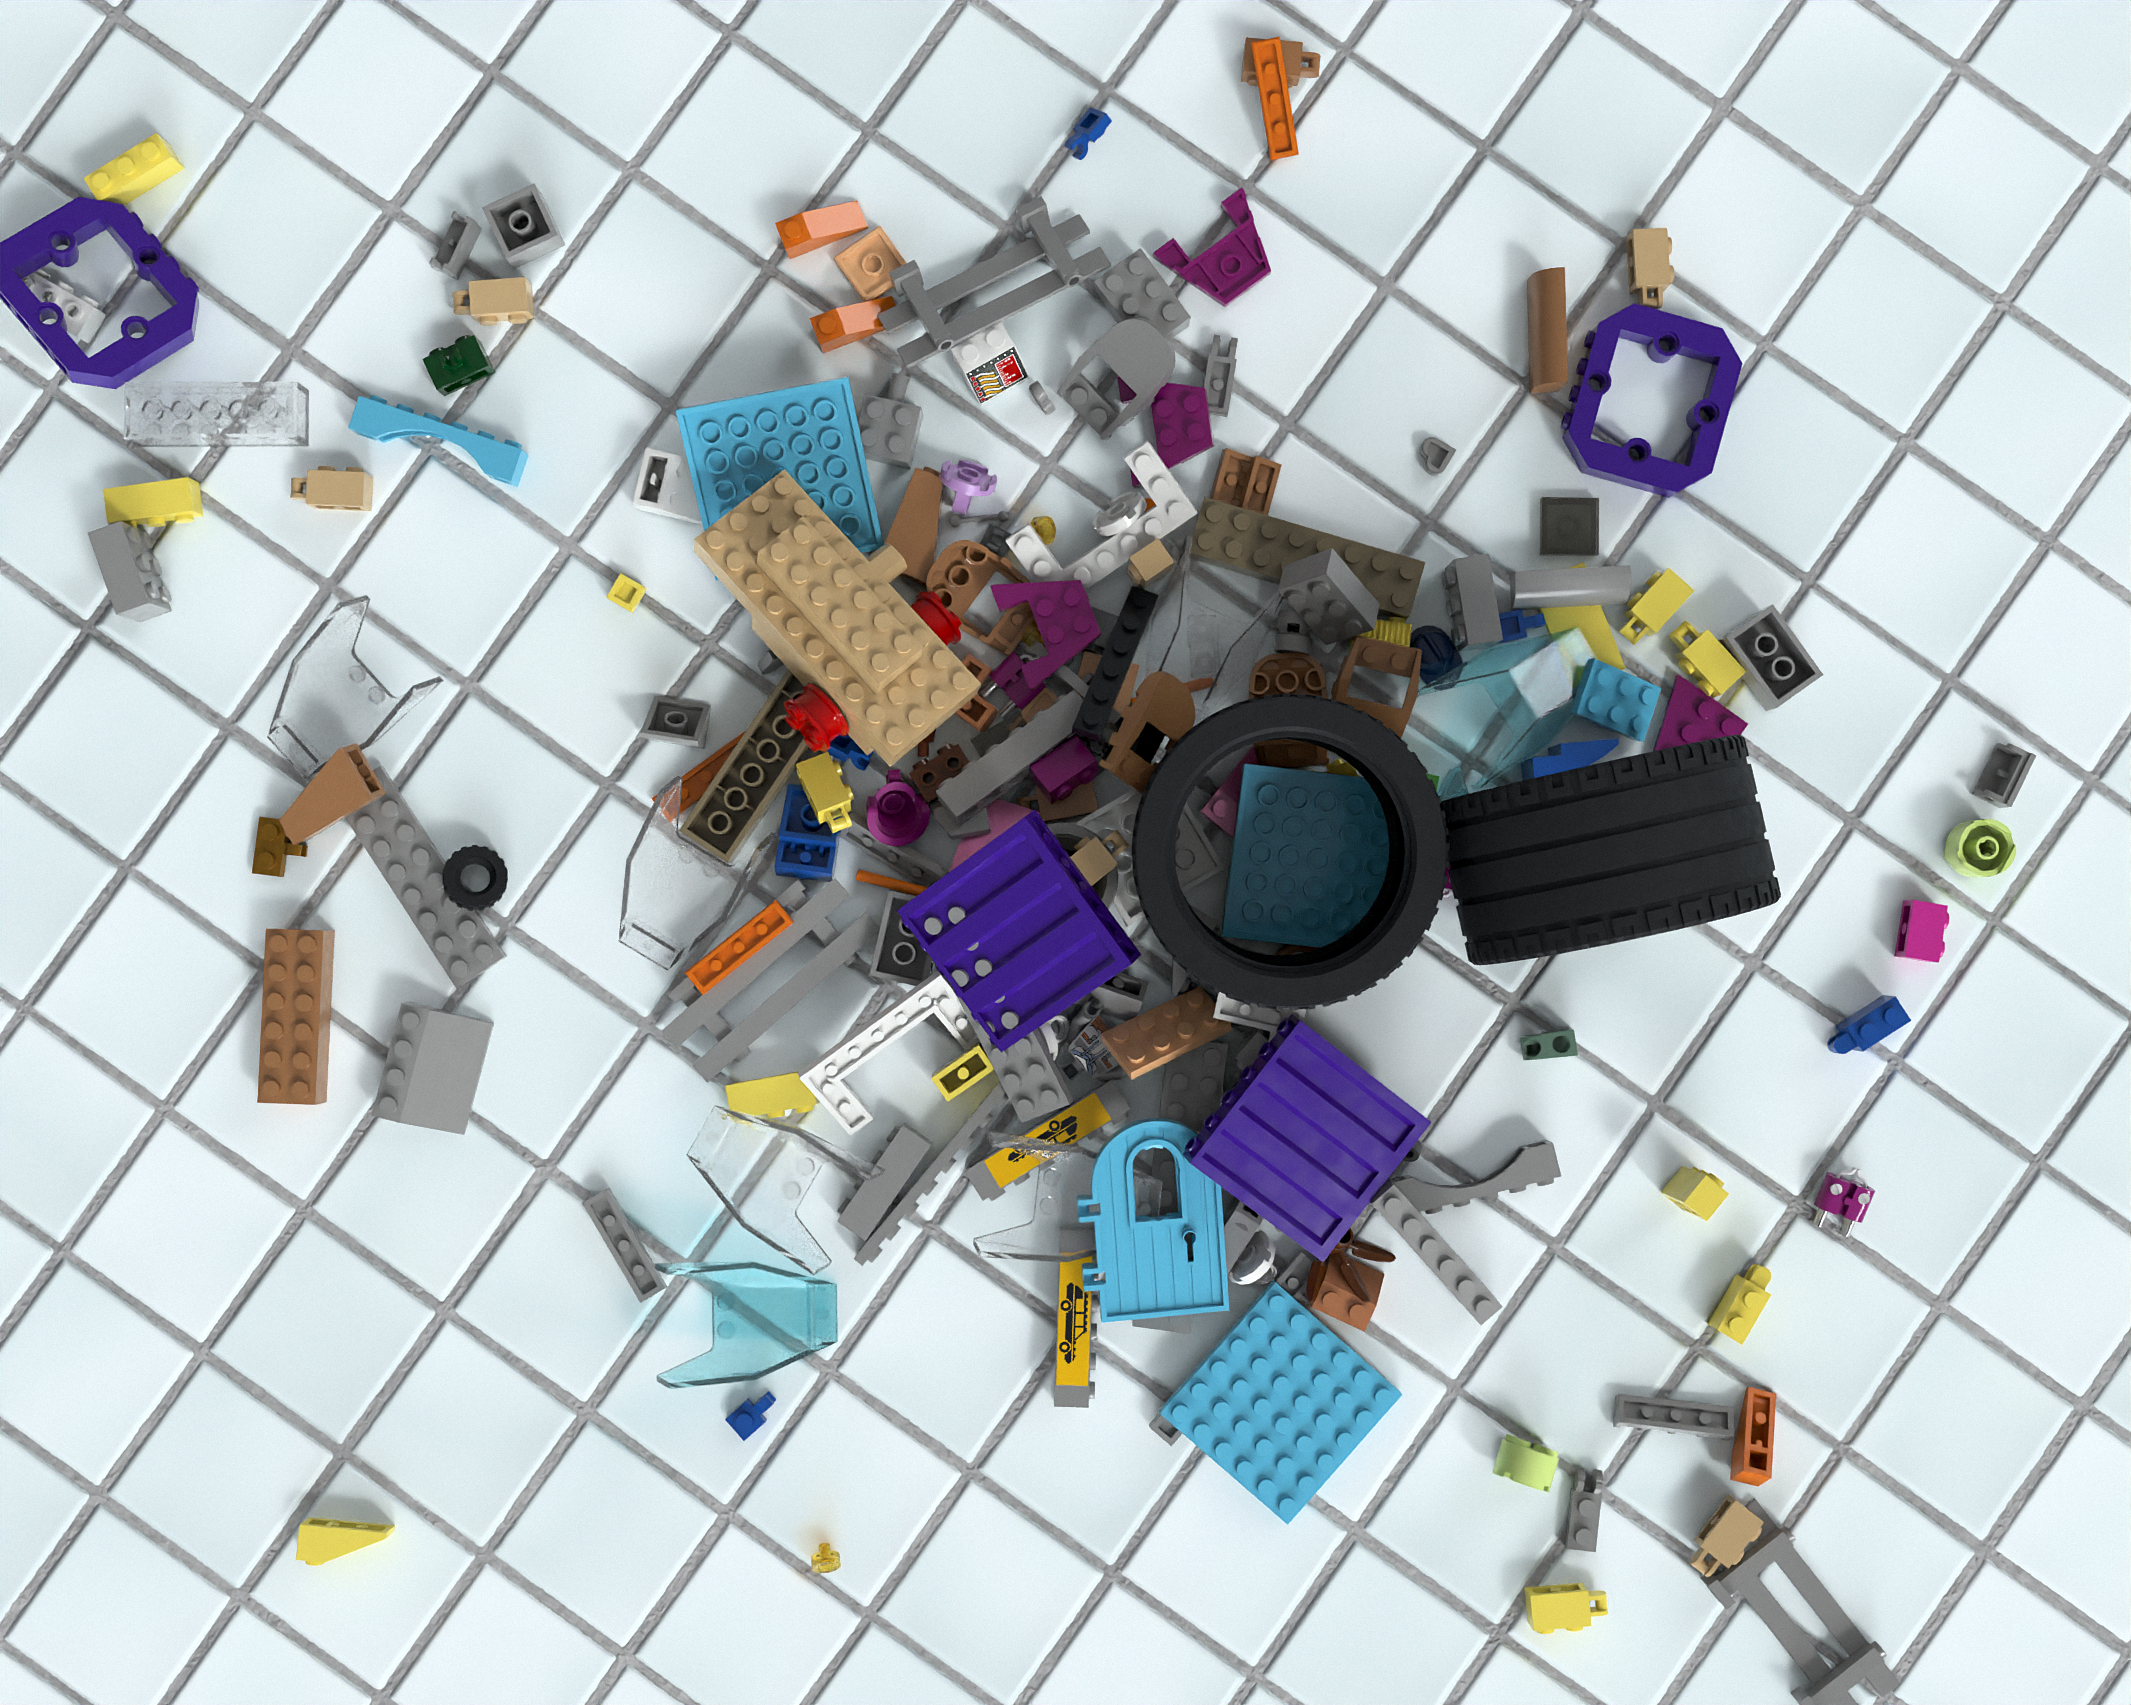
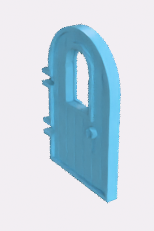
M1146 1118L1129 1123L1117 1130L1105 1141L1094 1160L1091 1172V1195L1080 1194L1076 1196L1079 1223L1093 1221L1096 1264L1083 1263L1081 1265L1084 1292L1095 1290L1099 1292L1100 1318L1102 1323L1229 1310L1221 1186L1191 1165L1182 1155L1185 1152L1187 1142L1192 1137L1197 1136L1198 1133L1178 1121L1167 1118ZM1153 1147L1163 1149L1165 1147L1172 1153L1175 1161L1178 1212L1166 1213V1215L1159 1217H1148V1215L1136 1216L1133 1160L1142 1149L1148 1150ZM1100 1203V1212H1089V1205ZM1188 1232L1193 1233L1191 1236L1193 1260H1188L1187 1255L1188 1244L1184 1236ZM1105 1271V1281H1094V1274L1104 1273Z

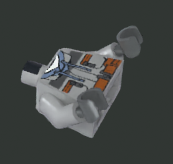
M1092 996L1086 1002L1084 1008L1072 1019L1066 1039L1069 1044L1067 1049L1073 1058L1063 1065L1061 1069L1071 1081L1083 1071L1092 1080L1095 1078L1102 1082L1111 1079L1121 1080L1128 1075L1102 1042L1101 1033L1111 1029L1099 1015L1104 1009V1005L1098 1009L1094 1008L1091 1002L1095 997Z

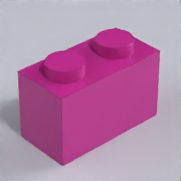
M1903 900L1894 957L1939 963L1945 951L1943 935L1944 929L1949 924L1948 906L1918 900Z

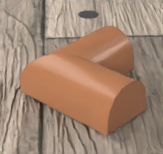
M969 653L962 660L964 666L976 677L982 686L992 672L991 668ZM977 694L954 714L979 732H984L995 720L998 710Z

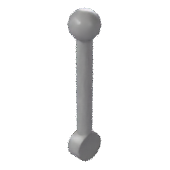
M1000 511L998 514L963 518L953 515L950 517V524L953 527H958L961 523L998 519L1005 522L1008 520L1009 514L1007 511Z

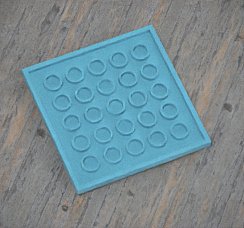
M849 376L676 409L704 531L785 469L861 553L878 550L884 545Z
M1243 763L1221 930L1222 937L1321 948L1337 940L1358 924L1369 911L1381 890L1389 860V834L1386 819L1374 791L1364 777Z
M1273 1280L1158 1411L1167 1421L1288 1525L1403 1394Z

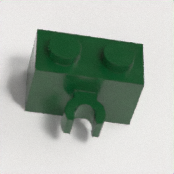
M475 335L459 337L455 340V344L447 348H436L429 352V356L422 359L436 390L444 397L496 373L482 342Z

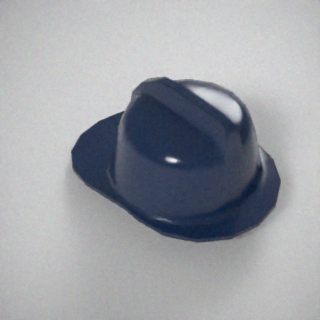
M1425 625L1415 629L1411 633L1410 647L1421 649L1422 651L1419 675L1421 680L1428 687L1435 690H1447L1454 687L1462 677L1463 661L1450 637L1436 626Z

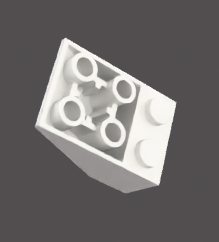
M646 447L632 503L639 510L702 524L687 458Z

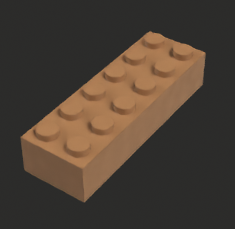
M266 929L257 1103L317 1105L327 1102L335 931Z

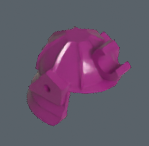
M900 769L888 770L886 785L878 789L874 796H867L868 828L873 837L879 842L889 846H903L914 842L926 831L930 821V808L924 802L922 795H916L910 786L901 782Z

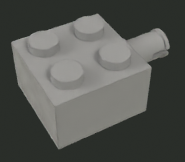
M892 373L888 396L885 398L865 394L858 424L867 460L911 469L923 419V411L919 406L904 402L907 385L910 380L908 376Z

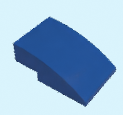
M1619 739L1560 743L1549 747V756L1532 757L1521 761L1522 781L1588 766L1607 755L1619 745Z
M788 784L778 835L779 844L774 865L775 873L777 876L831 882L834 878L841 830L832 833L827 821L819 824L802 785Z

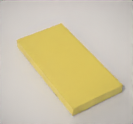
M1583 562V563L1577 564V565H1575V566H1572V567H1570V568H1586V567H1585V564H1584V562ZM1601 605L1538 608L1540 614H1544L1546 630L1570 690L1579 687L1588 658L1597 659L1620 670L1625 669Z

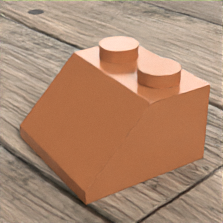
M1339 1252L1329 1255L1325 1263L1326 1272L1315 1302L1311 1303L1308 1301L1312 1308L1365 1332L1377 1306L1385 1274L1347 1256L1348 1259L1353 1261L1370 1295V1302H1363L1353 1292L1340 1270V1264L1343 1261Z

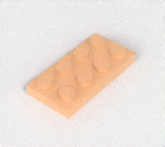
M1198 986L1101 1033L1102 1042L1132 1080L1230 1032L1231 1023L1213 1018L1216 1004L1204 989Z

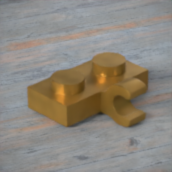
M259 817L252 873L284 877L287 855L307 857L308 846L289 843V838L285 835L284 828L279 819Z

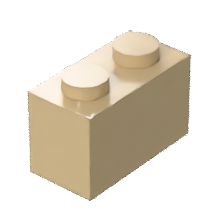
M1157 538L1129 557L1128 572L1126 573L1135 586L1140 584L1143 589H1146L1172 571L1174 560L1159 538Z

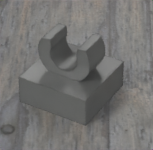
M989 524L980 544L989 548V551L998 556L1006 558L1010 550L1009 545L1006 543V538L1012 534Z

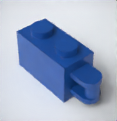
M1882 995L1837 1024L1836 1028L1839 1032L1829 1038L1827 1047L1831 1052L1846 1054L1851 1050L1864 1052L1909 1023L1911 1019L1896 996Z

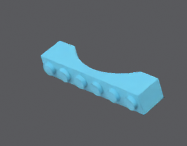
M370 395L369 399L362 396L358 397L348 426L357 435L382 443L407 436H432L445 439L466 450L476 460L482 471L491 479L515 487L519 486L529 456L521 449V444L505 439L504 443L495 441L494 435L478 430L477 434L468 432L467 426L451 421L450 425L441 423V418L429 413H424L423 417L413 414L414 409L402 404H397L396 408L386 405L387 400L378 396Z

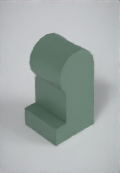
M1572 1028L1520 1037L1523 1060L1578 1056L1575 1033Z

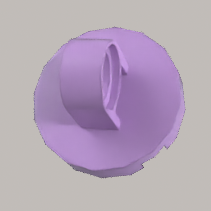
M951 460L946 461L942 464L940 472L942 483L956 491L952 511L966 515L972 496L983 497L995 492L997 476L995 474L993 476L988 475L989 469L987 467L967 460H959L958 465H951Z

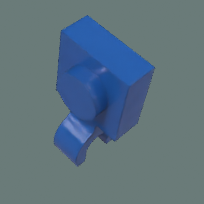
M1090 107L1074 126L1075 134L1067 139L1064 146L1073 150L1077 145V150L1072 156L1082 160L1087 155L1089 141L1095 143L1105 133L1106 128L1112 122L1111 118L1107 113Z
M1522 609L1500 613L1499 618L1503 640L1497 644L1527 638V629H1535L1546 625L1544 614L1523 617Z
M848 734L844 737L838 735L830 742V748L826 751L829 755L844 763L850 758L853 765L862 771L866 770L870 763L869 759L874 753L872 751L869 755H866Z
M770 1391L755 1404L748 1398L728 1415L725 1420L741 1439L745 1441L767 1421V1418L762 1413L768 1410L777 1399Z

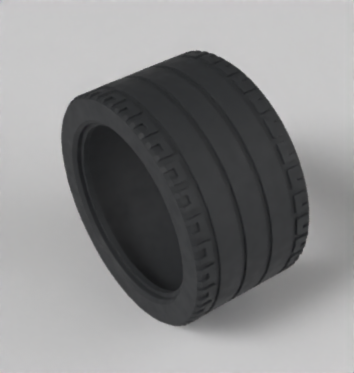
M1275 694L1244 700L1219 710L1186 732L1164 755L1147 782L1137 809L1132 836L1133 877L1140 905L1153 933L1167 953L1169 952L1173 956V960L1189 975L1196 977L1197 981L1217 993L1225 994L1227 998L1243 1002V1004L1250 1005V1003L1257 1004L1259 1008L1275 1010L1290 1008L1291 1011L1316 1009L1315 1005L1321 1004L1323 1007L1330 1006L1331 1004L1348 1000L1347 997L1353 994L1356 997L1362 994L1361 992L1375 987L1378 980L1381 978L1385 980L1396 968L1403 965L1401 961L1406 956L1409 958L1413 954V950L1424 939L1422 937L1425 930L1429 931L1434 916L1438 913L1439 908H1437L1439 900L1443 899V891L1448 876H1445L1446 868H1449L1448 850H1450V843H1446V835H1449L1445 821V811L1441 810L1439 805L1442 801L1437 794L1433 780H1429L1426 775L1428 773L1427 769L1422 765L1415 752H1410L1407 748L1408 744L1396 735L1391 728L1387 729L1383 726V722L1375 719L1363 710L1358 711L1354 709V706L1339 702L1338 700L1305 694ZM1282 739L1307 742L1329 750L1347 761L1364 777L1374 791L1382 807L1389 834V860L1381 890L1369 911L1358 924L1337 940L1321 948L1299 954L1270 955L1253 952L1220 937L1205 925L1191 908L1181 890L1176 872L1175 839L1178 823L1183 808L1198 782L1212 767L1229 754L1247 745L1266 740Z
M1737 734L1675 746L1498 786L1443 800L1442 803H1439L1441 810L1445 811V821L1449 835H1446V843H1450V850H1448L1450 869H1448L1454 899H1458L1459 905L1456 906L1462 935L1467 938L1465 947L1468 961L1474 965H1491L1573 952L1717 921L1761 909L1778 902L1781 897L1778 878L1773 875V871L1776 869L1769 839H1765L1764 836L1767 830L1760 801L1757 802L1755 797L1758 791L1752 765L1747 763L1746 757L1749 756L1745 738Z

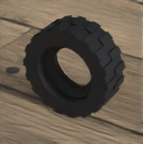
M478 845L462 847L461 850L452 853V857L447 859L442 873V884L445 894L449 896V900L452 903H456L461 909L463 907L468 911H482L484 908H490L494 906L496 901L499 902L506 891L508 882L507 867H505V862L498 856V853L494 850L491 851L488 849L489 847H480ZM472 864L485 867L490 875L488 886L479 892L465 889L460 880L462 871Z

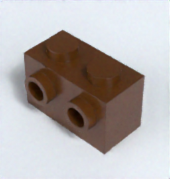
M948 743L936 751L937 757L930 761L924 758L912 766L914 771L909 773L928 804L938 799L936 791L939 789V785L944 780L959 775L963 767L969 763L959 744L953 746L951 743Z

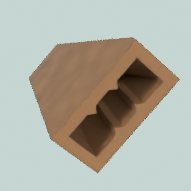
M916 467L885 543L891 544L901 554L907 564V569L900 576L926 586L928 572L936 561L944 484L940 480V473L929 467H924L923 470Z
M355 743L342 747L333 754L279 819V822L284 828L285 835L291 840L293 845H296L320 834L385 795L386 792L360 747Z

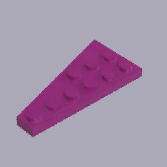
M1677 674L1653 751L1719 737L1741 735L1748 723Z

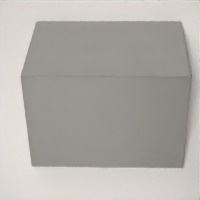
M654 696L640 732L641 737L650 741L704 749L711 705Z

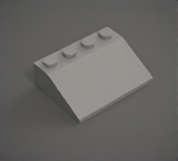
M415 1002L401 1003L371 1116L464 1135L494 1023Z

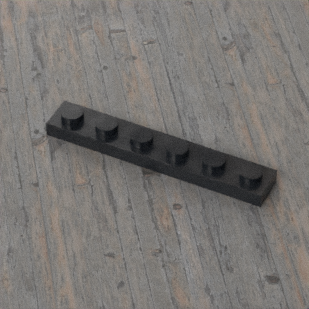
M1133 585L1131 586L1072 726V732L1098 742L1100 741L1158 601V594Z

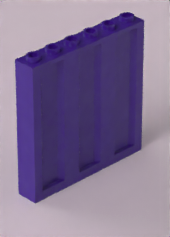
M1036 810L1030 812L897 910L903 924L913 932L918 939L920 947L930 955L936 964L937 970L946 977L954 988L956 996L963 1000L971 1011L973 1019L980 1023L990 1037V1042L996 1045L1000 1052H1003L1132 965L1141 956L1139 950ZM955 906L962 907L965 910V918L957 924L952 923L948 917L950 909ZM930 917H937L942 922V930L936 935L929 934L925 929V921ZM975 943H979V946L975 950H967ZM980 959H987L992 963V971L984 977L978 975L975 970V964ZM956 969H963L968 973L969 981L962 987L952 977V973ZM1005 996V999L1002 1002L995 1003L997 1000ZM1007 1011H1013L1019 1017L1017 1026L1012 1029L1006 1028L1001 1021L1002 1015ZM987 1021H990L994 1025L995 1032H993L991 1028L988 1026V1024L986 1023Z
M1291 1014L1289 1018H1285L1280 1022L1276 1029L1277 1033L1272 1040L1266 1042L1260 1048L1258 1058L1254 1063L1242 1071L1240 1081L1234 1089H1230L1225 1093L1221 1101L1222 1104L1216 1112L1211 1113L1205 1119L1203 1129L1199 1134L1187 1142L1185 1152L1182 1155L1191 1165L1324 1262L1428 1128L1431 1121Z

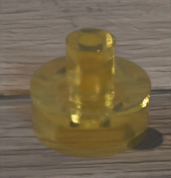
M1049 516L1034 517L1030 524L1045 545L1051 544L1056 535L1054 521Z
M1035 619L1020 639L1029 647L1034 641L1045 645Z
M829 1543L819 1544V1552L811 1556L812 1571L815 1573H830L838 1570L841 1567L840 1553L830 1550Z

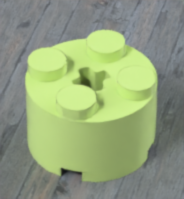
M1979 819L1965 821L1958 824L1949 833L1945 843L1944 858L1956 872L1963 876L1973 878L1990 877L2006 871L2011 866L2016 856V844L2014 845L2010 829L1997 820Z
M1506 1434L1505 1439L1501 1441L1492 1473L1501 1477H1508L1514 1482L1549 1493L1559 1458H1557L1559 1452L1535 1443L1530 1448V1442Z

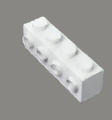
M41 269L22 279L41 303L52 302L61 307L67 323V331L90 344L106 317V314L97 309L99 303L84 294L81 299L74 296L75 289L58 280L56 285L48 281L50 275ZM47 319L52 323L57 321L55 319Z

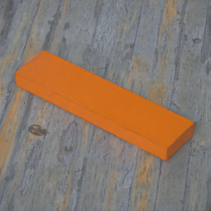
M1280 36L1251 42L1270 160L1299 155Z
M745 732L651 798L668 822L700 800Z
M775 900L684 973L701 994L704 995L794 923V921L780 903Z

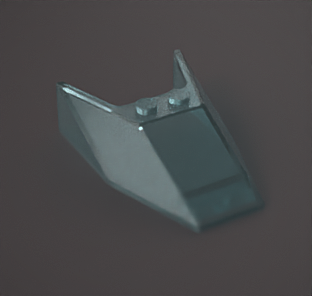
M1577 627L1487 648L1419 689L1417 697L1475 683L1482 684L1512 731L1513 739L1485 774L1471 785L1473 790H1478L1544 749L1553 741L1574 716L1570 711L1588 658L1597 659Z
M753 1261L655 1263V1269L660 1272L707 1283L712 1289V1347L708 1352L656 1375L657 1382L669 1389L756 1380L838 1342L836 1283Z

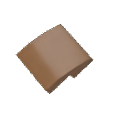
M1225 448L1221 453L1209 498L1268 515L1282 464L1259 456L1251 457Z

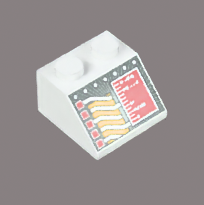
M1002 322L951 348L952 358L980 406L1029 379L1019 353Z

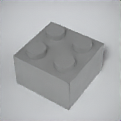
M535 184L482 207L506 260L514 269L565 246V242L545 199Z

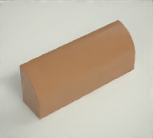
M1565 267L1537 271L1531 274L1527 280L1529 393L1559 392L1568 382Z

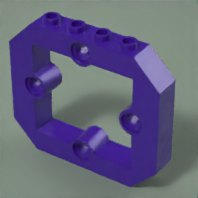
M77 197L0 242V299L72 383L117 389L194 341L199 310V288L192 278L184 277L175 258L171 255L166 256L161 250L162 245L157 237L152 233L148 235L142 228L144 225L135 212L130 213L123 204ZM107 230L132 259L137 275L143 280L150 281L172 307L150 321L140 316L126 318L121 324L122 338L88 358L68 335L67 323L61 307L52 302L41 303L22 279L50 262L60 267L73 266L79 259L78 246ZM61 245L68 246V248L64 250L56 249L58 246ZM145 260H154V261H155V262L152 263V264H145V263H143ZM47 319L57 320L53 324L43 323ZM134 333L144 334L140 338L131 337V335Z
M1634 303L1599 322L1592 331L1588 330L1583 347L1587 348L1585 358H1580L1576 369V374L1580 375L1577 385L1573 384L1568 397V401L1572 402L1569 412H1565L1560 427L1564 429L1562 439L1581 473L1668 498L1710 475L1713 472L1743 364L1723 328ZM1618 338L1646 345L1648 357L1656 363L1668 362L1678 354L1712 364L1703 399L1694 405L1686 415L1687 425L1694 432L1684 465L1651 456L1650 444L1642 438H1632L1622 447L1591 439L1602 396L1611 387L1612 379L1609 370ZM1660 340L1668 343L1669 351H1664L1660 348ZM1588 380H1596L1600 385V390L1591 389ZM1699 410H1704L1708 413L1709 422L1703 421L1699 417ZM1629 449H1634L1639 453V461L1632 460L1629 457Z

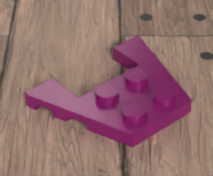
M1242 187L1221 202L1222 209L1237 228L1191 261L1174 238L1153 252L1155 260L1223 307H1227L1271 274V268Z
M1119 376L1117 378L1121 403H1130L1137 394ZM1167 382L1154 397L1155 400L1151 404L1158 455L1166 467L1170 469L1214 447L1207 390L1204 387ZM1130 468L1132 486L1134 488L1142 486Z
M1081 580L994 584L990 586L1000 612L1025 602L1029 603L1048 655L1020 665L1030 691L1035 690L1040 683L1056 673L1061 666L1077 656L1101 636Z

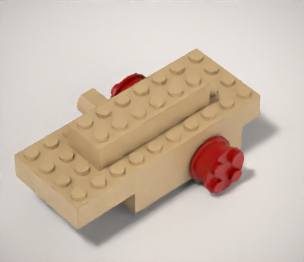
M785 469L694 539V553L752 615V630L803 684L804 693L795 700L789 698L784 702L788 713L785 720L793 730H799L802 733L806 744L812 751L821 750L826 752L830 748V742L838 735L844 737L848 734L866 755L875 750L891 767L977 695L981 683L947 647L950 643L956 644L961 640L959 630L961 626L960 619L953 612H948L934 591H921L916 595V601L909 606L889 584L907 569V564L901 554L891 544L885 543L868 558H865Z

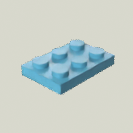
M1588 658L1570 713L1632 740L1644 742L1661 688L1597 659Z

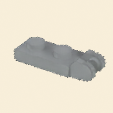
M1214 334L1203 385L1207 390L1210 415L1228 416L1237 362L1235 354L1238 338L1231 337L1228 346V357L1217 356L1221 344L1220 335Z
M1577 1467L1575 1470L1573 1488L1570 1491L1565 1547L1567 1549L1596 1552L1602 1500V1470L1594 1469L1591 1490H1584L1585 1469Z

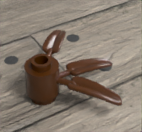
M1349 1228L1329 1255L1339 1252L1343 1261L1340 1264V1270L1356 1296L1367 1303L1371 1300L1370 1295L1353 1261L1347 1258L1344 1250L1351 1248L1354 1256L1376 1262L1390 1263L1396 1257L1393 1253L1358 1240L1353 1241V1231ZM1321 1260L1312 1262L1308 1274L1306 1298L1311 1303L1315 1302L1326 1272V1266Z

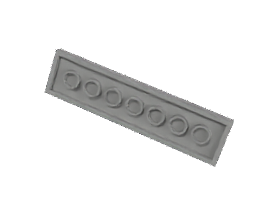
M379 766L373 771L386 794L346 817V820L456 989L461 988L507 956L477 910L468 911L463 907L461 909L456 903H452L449 900V896L445 894L442 884L445 860L385 768Z
M959 906L950 909L948 913L950 921L957 924L965 918V910ZM930 917L925 921V929L929 934L936 935L942 930V922L937 917ZM975 943L967 950H975L979 946V943ZM987 959L977 961L975 964L977 974L984 977L992 971V963ZM956 969L952 973V977L960 987L968 983L969 976L965 970ZM1005 995L995 1003L1002 1002L1005 999ZM958 998L1021 1123L1071 1104L1073 1098L1038 1028L1003 1052H1000L997 1046L990 1042V1037L980 1023L973 1019L971 1011L963 1000ZM1007 1011L1002 1015L1001 1021L1006 1028L1012 1029L1017 1026L1019 1017L1015 1012ZM987 1021L986 1023L988 1024V1026L991 1028L993 1032H995L994 1025L990 1021Z

